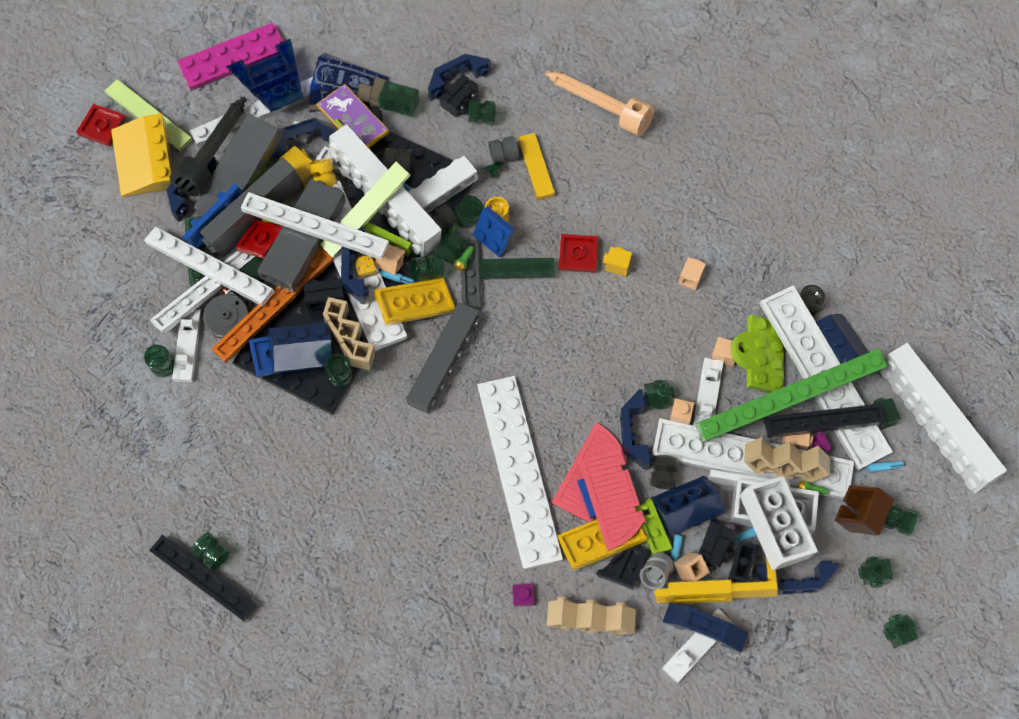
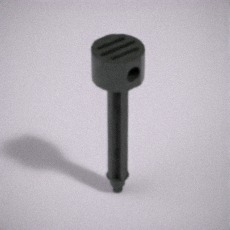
M242 96L240 100L230 104V107L194 158L184 156L169 176L170 181L178 190L196 197L201 193L212 176L207 165L241 115L244 114V103L247 102L245 97Z

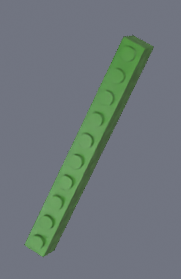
M879 348L695 423L702 442L888 366Z

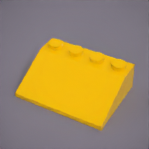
M162 113L143 116L112 129L121 197L166 190L172 183L169 176L173 172V164L166 121Z

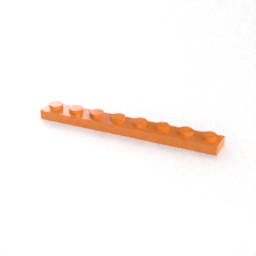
M320 246L294 293L277 286L264 307L258 304L212 348V351L227 363L249 340L254 338L304 290L303 284L318 277L333 262L334 258Z

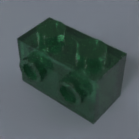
M385 81L378 97L379 108L413 117L419 103V89Z

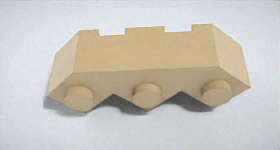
M328 297L323 316L330 332L351 366L371 370L375 356L374 345L359 341L362 333L359 322L346 320L349 312L347 301Z
M762 437L745 444L744 462L756 474L765 475V472L775 473L776 477L784 476V478L793 479L795 476L804 478V481L814 482L830 475V458L819 446L801 453L790 441L774 449Z
M558 597L555 601H548L546 626L569 631V629H579L581 632L588 633L610 632V635L634 634L636 609L628 607V604L623 602H617L615 606H603L598 604L599 601L586 600V603L576 604L570 602L569 598Z

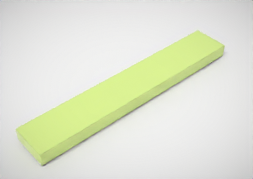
M118 79L104 90L109 97L137 119L160 113ZM163 116L166 121L169 144L181 152L192 142V138Z
M395 162L339 224L357 230L363 228L411 175L398 162ZM323 240L320 244L333 258L342 251V246Z

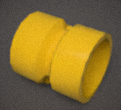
M331 158L316 160L308 164L310 173L314 175L313 180H320L329 187H333L334 184L337 185L336 175L332 173L334 167Z
M501 197L490 198L486 202L485 207L488 206L508 223L509 204Z

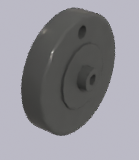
M222 294L216 296L207 304L203 315L204 324L212 335L222 339L250 311L246 303L238 296Z

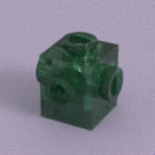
M655 380L653 383L644 384L645 396H647L649 409H664L667 406L673 405L672 398H675L673 386L670 387L667 380Z
M869 557L859 567V577L863 579V585L878 588L893 580L890 559L879 560V557Z
M900 614L888 618L889 622L883 625L885 628L884 635L888 641H891L894 649L918 639L916 625L912 619H909L908 615L902 617Z

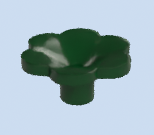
M504 163L486 165L481 169L490 171L491 177L498 176L497 169L504 166Z

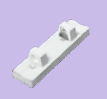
M200 309L194 310L186 318L181 319L172 376L174 382H193L202 317Z
M704 358L693 426H695V423L715 416L724 361ZM707 378H709V379H714L715 382H714V381H709V380H706V379H707Z
M719 609L712 614V616L733 624ZM694 633L664 665L662 670L678 683L716 641Z

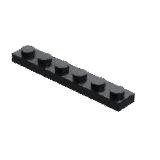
M881 403L764 418L767 438L884 425L886 422Z
M161 535L149 550L243 622L248 619L257 607L253 601L164 535Z

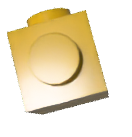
M610 247L609 253L605 252L603 263L606 264L605 271L626 276L632 252L626 251L621 247Z

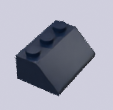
M830 314L816 321L840 364L869 353L842 314Z
M327 323L269 329L267 342L274 373L332 366L331 338Z
M704 476L651 497L661 523L670 536L725 513L720 492Z

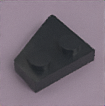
M635 546L626 549L621 554L612 558L610 563L602 570L599 569L596 574L600 578L633 590L649 552Z

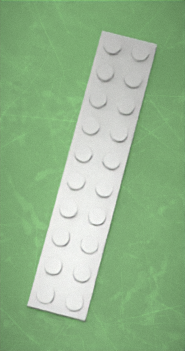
M338 180L337 185L334 184L332 188L336 187L344 192L343 187L340 181ZM345 192L346 202L334 221L336 223H340L352 210ZM342 251L333 259L340 278ZM354 253V263H351V269H354V279H364L365 286H369V297H365V304H360L350 293L347 292V295L361 324L367 342L373 344L375 351L407 339L402 323L385 325L373 293L375 289L386 288L378 268H376L377 273L358 278L355 265L357 259L362 256H368L372 259L373 257L363 253Z
M794 285L760 301V306L803 379L840 365ZM852 382L814 396L821 410L865 405ZM877 425L834 430L851 461H854L857 471L893 452Z
M515 376L477 384L523 571L562 562L561 550Z
M659 419L652 452L654 458L708 470H720L768 479L778 478L775 473L765 472V475L756 474L744 462L745 444L756 439L724 433L702 442L696 426ZM767 442L773 449L780 446L779 444ZM829 456L830 475L809 483L827 488L828 494H823L824 496L843 500L849 485H851L854 461ZM794 476L793 479L785 478V480L790 483V487L797 488L798 483L804 480V478Z

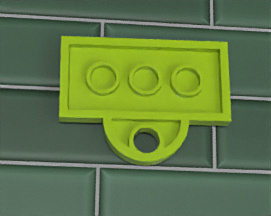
M751 314L747 317V331L740 333L732 340L731 354L734 361L741 368L747 370V388L771 393L784 387V345L769 319ZM738 345L743 347L744 353L739 350Z

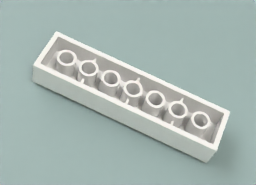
M347 124L329 136L331 159L341 165L344 174L349 175L353 179L354 185L358 189L361 188L364 191V195H366L388 169ZM401 185L378 212L381 215L384 214L388 218L389 224L393 228L396 227L401 238L411 242L412 250L424 258L440 246L442 229Z
M906 343L887 355L885 362L888 367L880 369L882 377L889 381L893 391L903 399L905 407L913 412L918 424L926 429L929 438L936 442L942 455L949 459L955 472L960 474L965 480L966 486L976 494L1002 476L1007 469L910 345Z

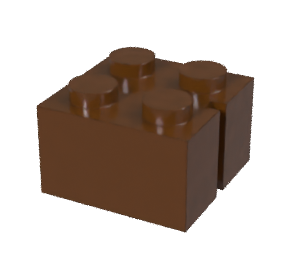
M849 485L843 502L858 513L855 514L845 505H841L834 521L849 532L879 536L894 499L877 487Z

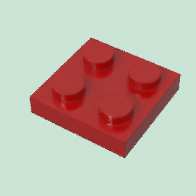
M93 103L76 133L78 136L110 147L113 142L111 130L123 125L126 117L124 114Z
M255 220L235 247L238 252L264 259L283 226Z
M561 234L559 270L596 273L598 236Z

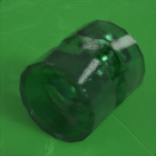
M470 99L468 122L479 123L482 120L485 124H494L496 101L485 100L482 103L481 100Z
M472 195L462 198L452 212L454 223L463 228L470 227L482 212L483 205L481 201Z
M447 230L442 238L443 243L438 244L434 254L454 265L455 261L460 257L458 252L463 251L468 242L459 235Z
M436 254L426 258L417 257L411 259L410 271L412 278L415 282L442 278L444 275L442 258Z
M153 345L146 350L144 354L145 363L155 376L164 378L173 373L174 359L166 347Z
M334 354L327 359L325 369L329 382L336 387L348 385L353 377L349 359L342 354Z
M893 503L883 527L891 530L897 528V532L910 536L916 524L918 512L909 508L903 510L901 505Z
M210 532L202 535L191 549V552L198 559H204L203 563L211 571L222 566L230 555V550L223 544H218V539Z

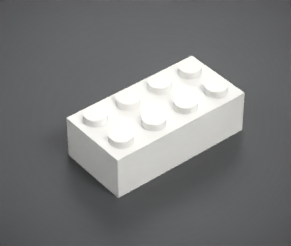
M784 476L748 486L740 494V498L773 571L807 560L818 552Z
M744 479L736 481L730 523L753 527L740 494L748 486L761 482ZM789 487L810 535H812L816 527L819 492Z

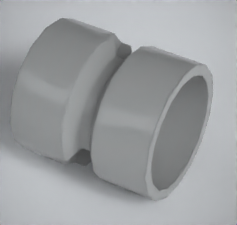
M657 552L652 554L640 572L642 583L654 590L663 587L674 569L672 559L665 553Z

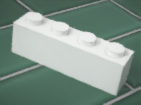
M463 156L460 159H455L448 167L440 169L433 177L425 179L417 188L410 189L408 193L428 214L477 181V170Z

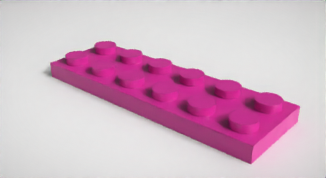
M273 22L177 60L192 91L285 54L288 51Z

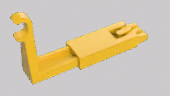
M766 557L768 582L731 583V580L668 583V588L656 589L654 595L656 602L659 604L733 602L732 598L778 597L776 570H772Z

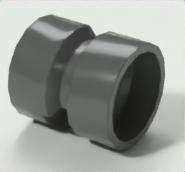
M514 136L505 137L502 141L497 139L488 142L493 164L502 163L505 159L510 161L519 158Z

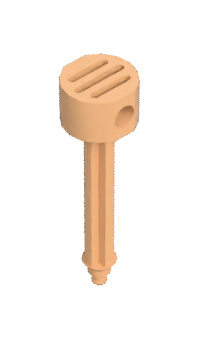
M548 70L545 73V76L550 77V81L555 86H559L620 116L619 127L638 137L645 133L653 119L655 107L636 97L631 98L625 104L563 74L562 71H554L552 73Z

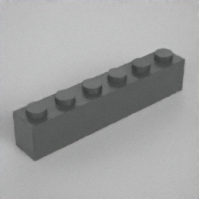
M458 302L406 397L409 406L427 414L436 407L439 393L444 392L448 376L451 377L453 375L456 361L461 360L464 354V346L470 343L473 336L471 333L474 328H478L481 322L478 310Z

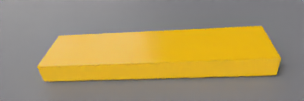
M535 133L519 136L518 143L537 200L555 196Z

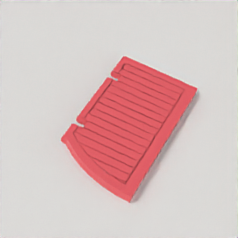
M597 422L552 501V504L586 522H591L595 518H589L577 484V480L583 479L578 460L617 449L622 450L625 461L628 458L625 456L617 439Z
M621 449L578 460L607 551L626 543L636 534L641 525L646 522L642 510L637 512L635 510V507L640 506L629 470L622 471L621 466L626 465V461Z

